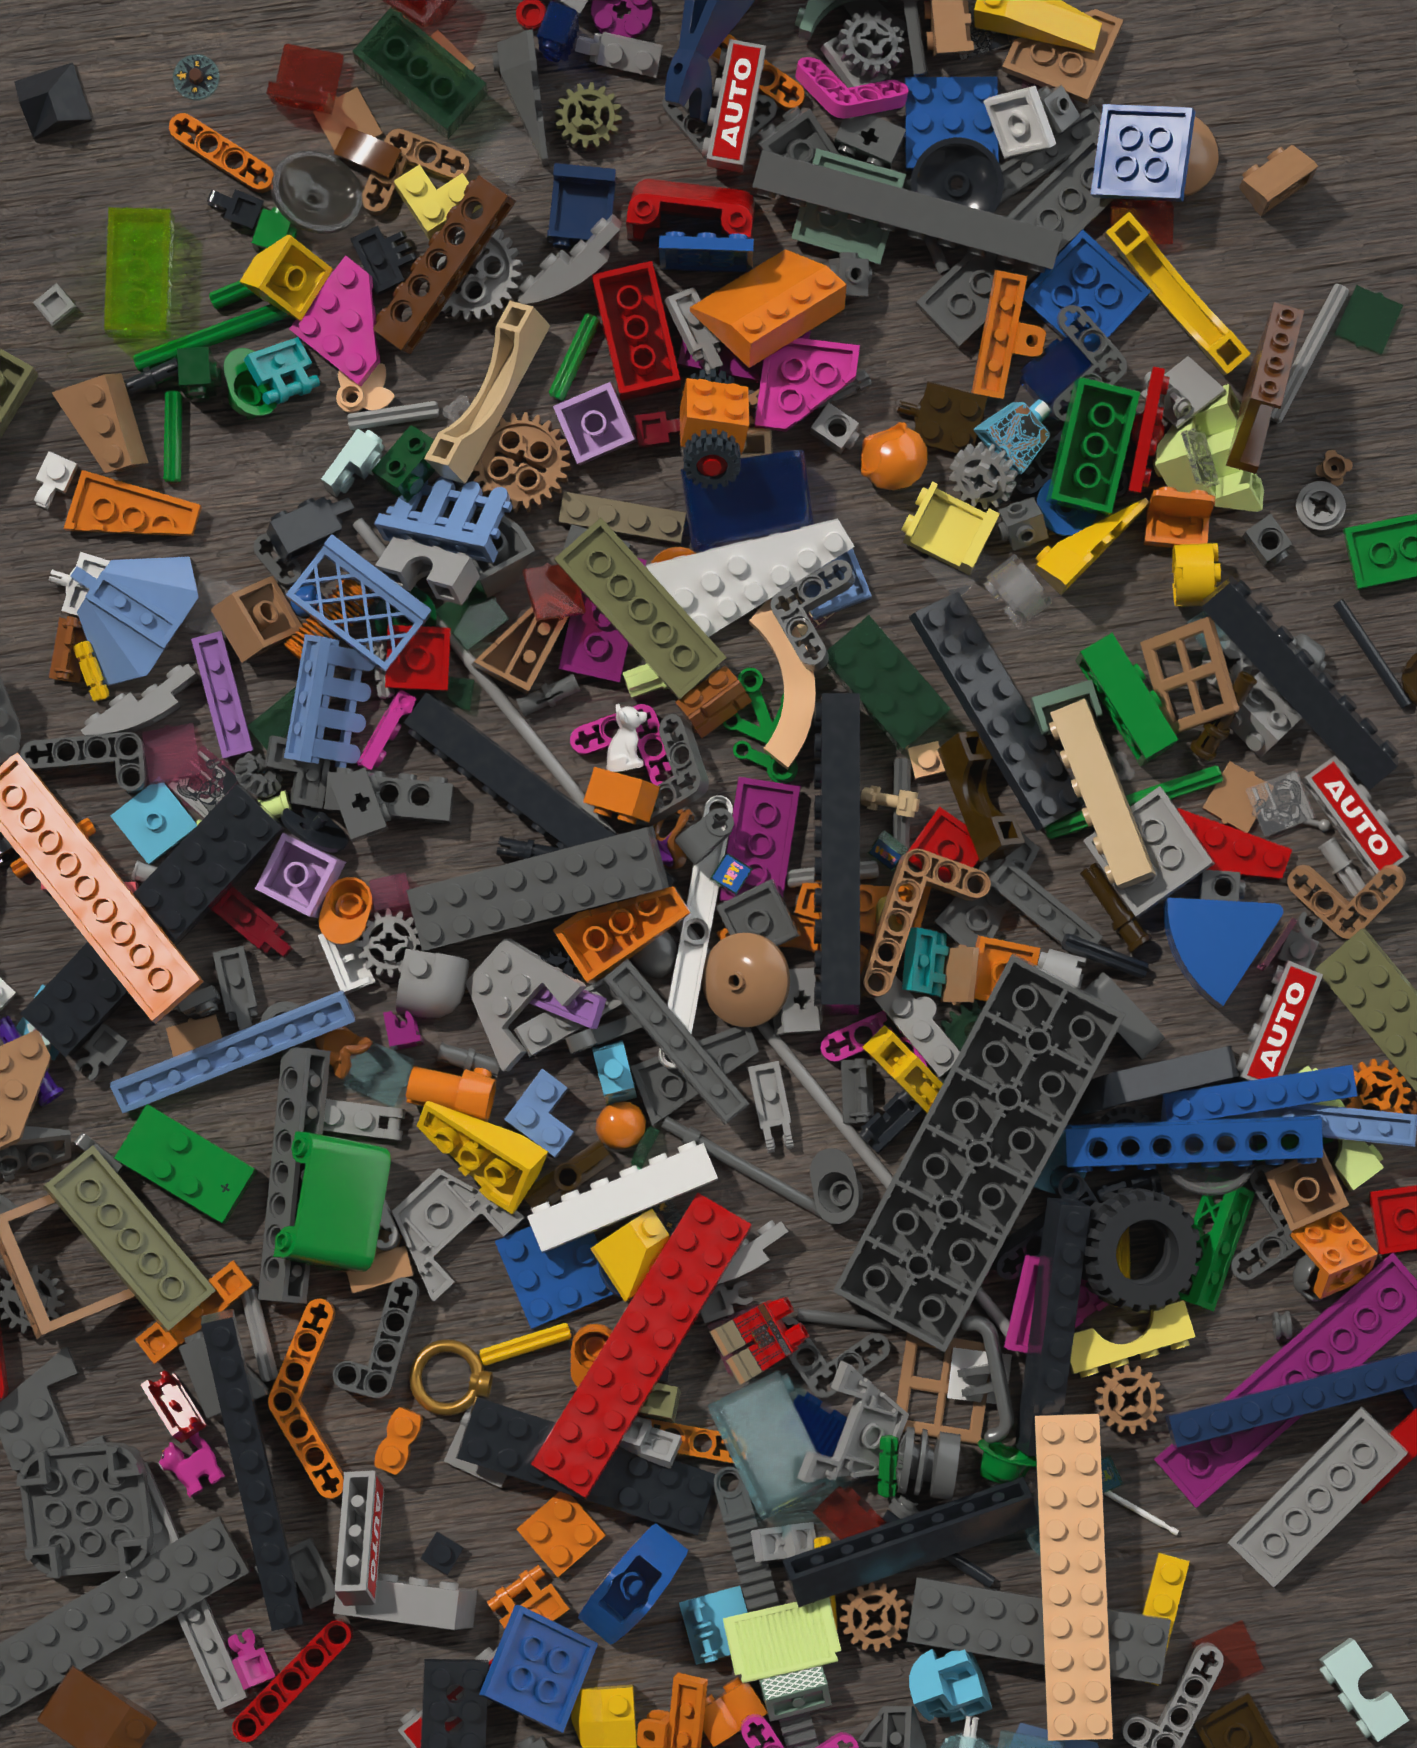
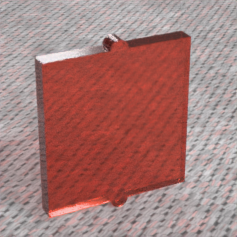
M546 563L543 567L523 569L522 573L536 621L553 618L563 620L564 617L586 613L580 589L559 565Z
M1242 1620L1191 1642L1194 1649L1201 1643H1212L1223 1655V1666L1211 1688L1212 1691L1264 1669L1254 1648L1256 1642L1251 1641ZM1210 1651L1208 1655L1202 1654L1200 1656L1204 1662L1201 1670H1204L1208 1662H1215V1658L1212 1656L1213 1651Z

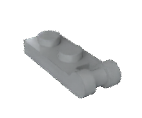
M326 1099L323 1131L402 1141L403 1131H400L401 1119H405L406 1109ZM380 1116L389 1117L388 1129L379 1128Z

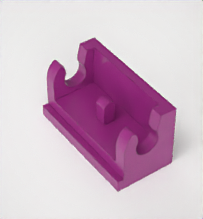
M392 1011L383 1012L389 1047L395 1051L425 1045L424 1038L419 1034L417 1021L410 1012L406 1011L405 1013L407 1024L405 1021L399 1023Z

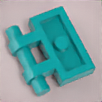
M299 337L250 353L243 359L257 386L269 384L271 390L262 395L263 401L267 405L274 402L277 404L286 402L289 397L296 394L303 396L310 393L313 388L320 386V380L317 375L308 377L305 372L313 363ZM291 375L294 382L285 385L282 378Z
M911 927L906 941L902 990L941 997L942 984H946V975L943 974L945 956L949 954V947L946 946L947 934Z

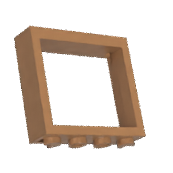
M50 1195L0 1214V1253L36 1339L136 1298L130 1289H127L52 1321L49 1320L9 1226V1222L56 1204Z

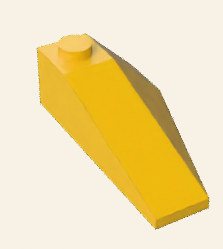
M977 0L974 8L976 28L1092 53L1095 52L1102 28L1101 22L1062 0Z

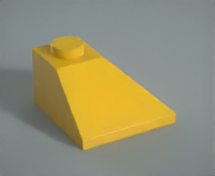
M286 235L257 254L239 282L264 301L301 321L333 268L291 235Z
M651 1208L590 1249L625 1302L636 1294L670 1236Z

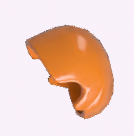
M623 1101L607 1105L596 1119V1133L599 1139H601L603 1144L614 1150L627 1149L638 1144L645 1134L646 1119L643 1112L631 1102Z

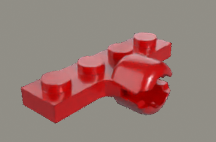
M1152 367L1144 411L1134 417L1129 440L1136 447V453L1128 491L1141 493L1142 487L1148 488L1152 469L1146 468L1148 456L1154 457L1156 446L1164 436V425L1162 422L1164 408L1158 407L1160 394H1167L1170 379L1169 376H1164V368Z

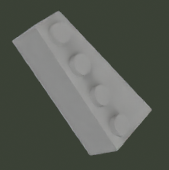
M379 1573L375 1605L344 1606L335 1593L333 1614L452 1630L473 1628L478 1590L458 1588L459 1583L440 1581L439 1585L428 1584V1579L409 1577V1582L398 1581V1575Z

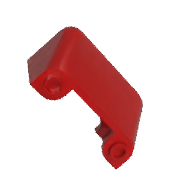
M644 179L634 187L628 205L626 219L627 240L643 242L644 235L648 230L652 228L660 229L662 214L718 220L722 224L721 236L729 238L730 234H745L747 239H752L755 200L749 192L744 190Z

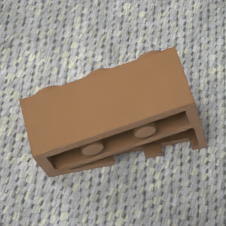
M968 0L923 1L924 18L930 19L931 32H926L927 51L932 50L933 57L971 54L974 51V44L970 36L971 14H969Z
M122 373L104 374L52 392L105 473L123 472L148 463Z
M544 594L471 665L527 694L572 608Z

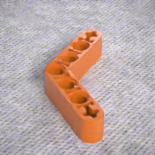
M314 1299L308 1303L268 1397V1406L317 1491L325 1498H335L343 1493L344 1473L301 1401L336 1314L335 1307L331 1302L325 1299ZM322 1304L325 1305L324 1311L328 1313V1317L321 1318L317 1324V1327H323L322 1333L315 1329L305 1328L307 1322L309 1324H314L316 1315L312 1313L313 1308H320ZM306 1333H310L316 1338V1346L309 1352L304 1351L300 1346V1339ZM293 1363H299L304 1369V1375L299 1381H293L288 1376V1368ZM281 1392L289 1394L292 1399L290 1408L285 1411L278 1409L275 1403L277 1395ZM296 1420H302L307 1424L308 1432L303 1438H297L292 1434L291 1426ZM313 1447H318L323 1451L324 1459L320 1465H313L308 1461V1451ZM329 1463L332 1469L327 1470L330 1478L337 1477L339 1479V1483L336 1485V1492L332 1489H325L324 1485L327 1483V1479L324 1473L318 1477L315 1471L325 1468Z

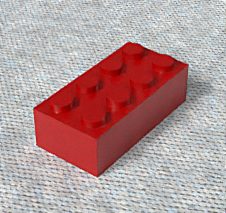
M648 261L592 274L593 287L620 401L681 388V379L653 262Z

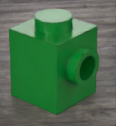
M275 207L271 211L267 209L262 210L251 242L255 251L262 252L286 235H291L296 239L298 229L294 228L295 223L293 218L289 217V212Z

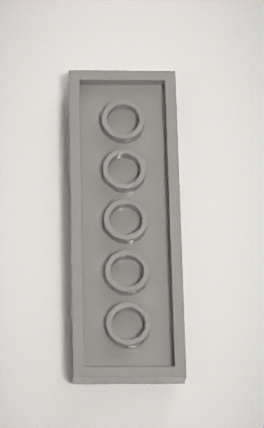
M1361 1406L1228 1543L1262 1577L1275 1587L1401 1461L1408 1451Z

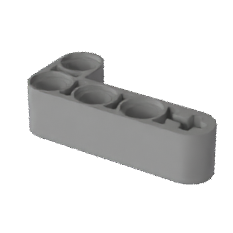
M1208 1642L1201 1643L1194 1649L1157 1723L1137 1713L1129 1714L1123 1719L1121 1732L1130 1745L1136 1748H1156L1157 1741L1160 1738L1170 1737L1173 1740L1172 1748H1182L1223 1666V1655L1214 1644ZM1210 1651H1213L1212 1656L1215 1658V1662H1208L1203 1671L1209 1676L1205 1679L1204 1676L1199 1672L1193 1671V1669L1196 1667L1201 1671L1204 1662L1200 1656L1202 1654L1208 1655ZM1192 1679H1197L1202 1683L1201 1691L1196 1695H1189L1185 1692L1187 1682ZM1177 1708L1187 1710L1188 1714L1187 1719L1180 1724L1171 1721V1713ZM1133 1722L1144 1724L1145 1730L1140 1737L1134 1738L1128 1735V1727Z

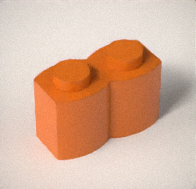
M399 1407L394 1411L387 1425V1437L381 1442L376 1451L375 1467L394 1475L403 1471L410 1458V1444L417 1439L422 1429L423 1416L404 1407Z
M737 1677L723 1686L725 1692L715 1698L712 1694L706 1696L703 1731L713 1747L739 1732L741 1724L747 1716L752 1714L764 1716L767 1714L766 1707L751 1682L742 1683L740 1678Z

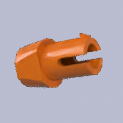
M414 1066L408 1081L406 1103L424 1106L427 1101L488 1122L495 1098L496 1079L491 1078L492 1073L484 1068H475L474 1071L465 1069L462 1076Z

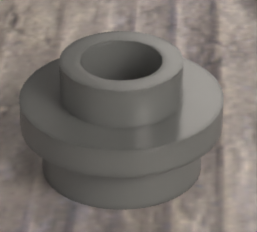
M896 1494L894 1497H891L892 1502L889 1505V1509L900 1519L919 1513L916 1508L918 1503L908 1494Z

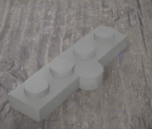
M871 975L868 979V985L873 991L878 992L882 987V981L877 975ZM895 975L890 990L886 994L873 999L941 1079L951 1070L960 1051L934 1022L933 1019L937 1014V1007L934 1001L925 996L915 999L909 991L902 990V982Z

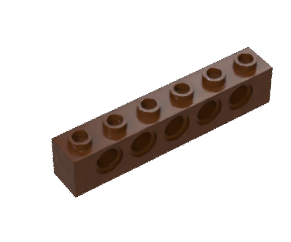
M478 175L476 180L473 179L468 183L464 190L465 196L461 202L450 209L446 216L447 222L441 231L433 234L428 243L430 247L423 257L420 256L415 260L411 267L412 273L407 280L397 286L393 293L394 299L388 308L382 309L376 317V325L373 330L408 354L413 352L516 203L515 199L480 175ZM482 205V215L477 219H473L472 212L474 208ZM464 230V241L456 245V234ZM446 256V267L443 270L438 271V260L441 257ZM429 282V292L424 296H420L419 290L421 285ZM411 307V318L408 321L403 322V311L406 308Z

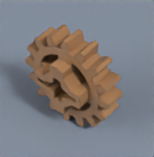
M1123 1365V1373H1119L1116 1368H1112L1111 1373L1113 1377L1110 1379L1102 1376L1101 1379L1106 1385L1104 1388L1096 1387L1095 1391L1102 1394L1100 1399L1094 1400V1404L1103 1406V1409L1098 1412L1099 1417L1107 1415L1109 1418L1105 1425L1110 1427L1117 1423V1432L1120 1433L1124 1430L1125 1426H1128L1130 1434H1135L1137 1425L1143 1431L1147 1430V1420L1154 1423L1157 1421L1153 1412L1163 1410L1161 1406L1157 1405V1400L1163 1399L1164 1395L1156 1394L1155 1391L1161 1385L1160 1382L1151 1383L1149 1380L1153 1374L1148 1372L1144 1376L1141 1375L1140 1366H1136L1134 1372H1130L1129 1366ZM1123 1378L1137 1379L1132 1386L1124 1387L1117 1382ZM1146 1388L1150 1395L1149 1407L1143 1402V1392ZM1136 1391L1133 1398L1136 1401L1135 1406L1127 1405L1123 1407L1125 1399L1122 1397V1394L1124 1392L1130 1394ZM1109 1392L1115 1395V1406L1112 1411L1108 1403ZM1128 1412H1135L1140 1416V1418L1132 1421L1121 1419Z
M871 1582L867 1590H864L862 1586L857 1587L858 1594L856 1596L848 1592L847 1597L851 1601L850 1604H841V1608L847 1611V1615L841 1616L839 1619L840 1622H848V1626L845 1627L843 1633L849 1634L852 1632L854 1634L850 1641L853 1645L861 1640L862 1650L866 1651L869 1644H873L875 1651L879 1652L881 1643L891 1648L890 1639L892 1637L899 1641L902 1639L897 1631L899 1628L907 1629L908 1626L901 1622V1618L909 1616V1612L900 1610V1607L906 1602L904 1599L897 1601L894 1599L898 1592L896 1589L887 1593L886 1583H882L879 1589H875L874 1583ZM869 1595L882 1596L875 1603H867L862 1599ZM891 1605H893L895 1610L894 1625L887 1618V1611ZM854 1608L861 1613V1622L857 1628H855L853 1623ZM881 1608L879 1616L882 1621L879 1624L874 1621L867 1625L869 1619L866 1614L869 1609L876 1611ZM873 1630H881L886 1634L878 1638L866 1637Z

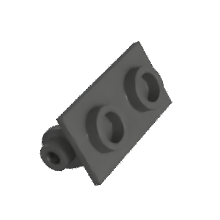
M841 1060L843 1123H867L874 1116L872 1060Z

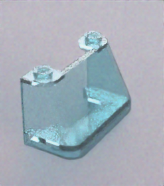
M780 1369L708 1404L710 1414L763 1521L834 1486L833 1480L827 1478L814 1479V1482L808 1483L797 1478L806 1452L817 1453L792 1401L791 1392L795 1391L794 1385L787 1373L782 1375Z

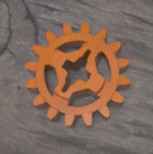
M1370 1059L1369 1067L1360 1062L1358 1063L1359 1072L1354 1070L1356 1086L1361 1078L1363 1087L1358 1097L1345 1098L1349 1099L1350 1102L1345 1108L1363 1109L1362 1106L1369 1105L1375 1107L1376 1111L1404 1113L1399 1107L1401 1105H1409L1410 1101L1403 1098V1096L1411 1092V1088L1403 1087L1402 1083L1406 1079L1404 1076L1398 1077L1396 1075L1399 1071L1396 1067L1391 1070L1388 1069V1060H1384L1380 1066H1377L1376 1059ZM1373 1072L1382 1073L1388 1076L1390 1080L1383 1081L1377 1079ZM1371 1085L1375 1089L1388 1087L1379 1095L1380 1101L1377 1098L1364 1100V1097L1373 1091ZM1396 1089V1099L1393 1106L1390 1107L1389 1098L1391 1092Z

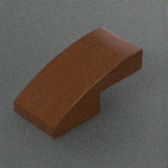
M346 127L333 155L359 168L364 167L389 179L402 150L371 135Z

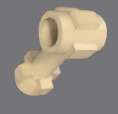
M878 786L865 787L862 790L861 804L867 806V809L877 810L878 805L897 808L896 815L913 818L915 812H918L920 799H917V792L900 790L899 796L880 793L881 787Z

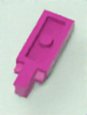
M401 689L397 691L357 761V766L366 768L367 771L372 770L373 766L376 768L380 766L386 755V751L383 750L388 739L393 741L401 728V724L398 721L402 715L412 712L416 701L415 697Z

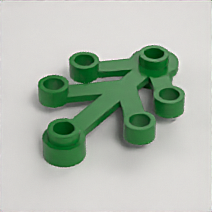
M746 668L740 672L738 680L752 701L751 703L760 727L740 718L738 713L733 715L738 720L735 726H728L726 721L722 724L728 731L737 730L767 744L780 720L784 693L781 696V706L772 723L760 691L763 684L762 674L755 668ZM749 676L756 679V684L753 687H747L744 683V680ZM738 741L733 747L735 758L738 760L747 759L767 768V774L773 782L787 784L793 781L797 775L798 765L796 761L790 766L788 772L782 775L776 771V767L779 765L776 760L767 754L752 749L747 741ZM745 745L748 748V753L745 756L738 755L736 752L738 746Z

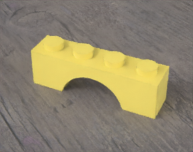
M1182 1300L1165 1305L1164 1309L1158 1311L1151 1310L1150 1321L1145 1332L1139 1338L1127 1344L1111 1343L1103 1339L1094 1328L1074 1333L1070 1360L1071 1373L1079 1372L1080 1377L1083 1378L1099 1373L1098 1366L1110 1363L1112 1369L1129 1364L1128 1357L1140 1354L1142 1360L1159 1355L1158 1348L1170 1345L1171 1350L1190 1345L1188 1339L1194 1338L1195 1333L1185 1301Z

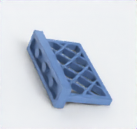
M332 534L324 543L320 552L286 593L288 599L385 672L420 627L429 619L432 612L429 607ZM324 557H327L336 564L337 576L319 578L317 566ZM340 568L348 574L341 575ZM314 571L315 578H314V579H308V577H309V576L312 574V572ZM356 579L361 583L362 595L344 597L341 580ZM338 581L340 597L321 599L319 583ZM316 583L318 600L305 602L296 595L302 585ZM365 587L373 593L366 594ZM381 598L386 602L387 614L369 616L366 599ZM363 600L365 616L346 618L344 602ZM341 602L343 619L331 621L327 619L323 614L322 605ZM319 605L320 613L311 606ZM390 606L398 612L391 613ZM406 617L414 625L407 633L394 635L391 618ZM388 618L390 635L371 637L369 621ZM366 621L368 638L356 640L349 635L347 623ZM344 624L345 632L336 625ZM396 639H402V640L400 641V643L397 645V647L395 648V641H394V640H396ZM391 640L392 653L385 662L374 654L372 642ZM369 643L370 651L361 644Z

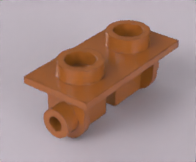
M67 616V618L59 617L49 679L80 683L82 671L78 662L81 661L79 657L76 658L73 646L87 641L79 618Z

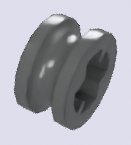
M1285 1311L1283 1315H1279L1278 1312L1272 1313V1328L1275 1340H1279L1281 1336L1286 1337V1339L1292 1338V1323L1289 1311Z

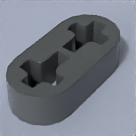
M267 534L258 536L253 545L257 558L281 585L293 586L302 574L299 562L294 559L285 563L287 567L295 566L293 570L295 576L290 579L288 576L280 577L283 574L281 567L278 565L282 561L280 556L278 555V557L273 559L268 553L262 555L263 548L261 544L265 541L268 544L272 542Z

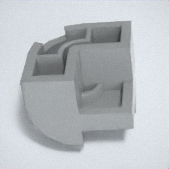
M405 949L397 991L396 1013L405 1015L406 1011H408L412 1016L428 1019L441 1018L452 1013L461 1003L465 993L469 960L446 954Z

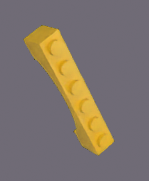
M1130 212L1103 234L1223 376L1231 372L1251 354L1236 335L1223 324L1186 283L1156 246L1147 231Z

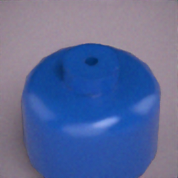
M314 585L301 586L296 593L305 602L318 600L317 589ZM291 601L292 609L299 617L310 616ZM315 605V606H311V607H313L315 610L318 611L317 606H319V605Z

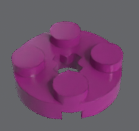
M593 0L591 16L600 34L607 32L634 39L641 34L643 35L648 30L652 21L653 9L651 0ZM620 4L626 5V9L631 10L630 14H625L623 18H618L617 12L613 11Z

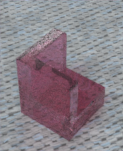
M406 872L369 881L375 912L384 913L387 909L393 911L410 907L406 891L410 889Z

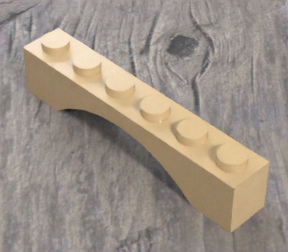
M509 301L496 325L492 359L477 396L458 420L438 432L424 459L441 477L466 484L547 334L550 325L533 306Z

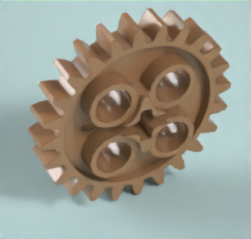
M524 412L522 420H517L514 413L511 414V422H506L501 417L499 421L500 426L495 428L476 463L478 465H475L472 471L473 475H479L474 479V482L483 486L481 488L482 496L489 495L497 487L505 488L510 496L514 513L518 512L520 505H524L526 511L530 512L532 503H536L542 509L541 500L546 498L548 501L553 502L551 492L562 493L558 483L568 482V477L562 473L563 471L571 470L570 463L565 462V460L571 458L570 451L563 450L568 446L566 439L558 440L562 434L559 428L551 431V421L548 420L541 425L540 415H537L533 421H530L527 412ZM516 438L520 440L518 446L513 449L505 447L509 439ZM544 448L549 450L547 456L542 459L533 457L538 449ZM499 452L504 454L506 457H496L495 454ZM525 458L527 464L521 463L519 467H517L514 461L521 462L522 459ZM505 466L508 468V472L502 477L493 475L498 467ZM535 468L546 469V472L541 473ZM530 476L537 478L533 486H522L525 478Z

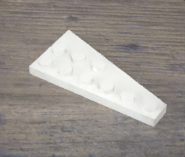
M834 519L788 532L771 534L763 538L750 539L708 549L696 554L683 555L658 563L646 564V567L709 637L771 599L778 592L810 575L855 546L840 521Z

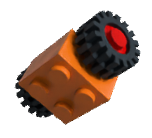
M704 369L700 370L699 377L694 373L691 375V379L686 378L685 387H683V396L680 404V446L684 447V472H686L688 480L692 478L694 485L697 486L701 482V487L707 489L708 484H712V489H718L719 483L723 487L728 486V480L733 482L736 480V475L740 473V455L743 453L749 429L748 387L740 386L737 382L734 383V378L731 375L726 378V372L722 370L718 375L716 374V369H710V374H706Z

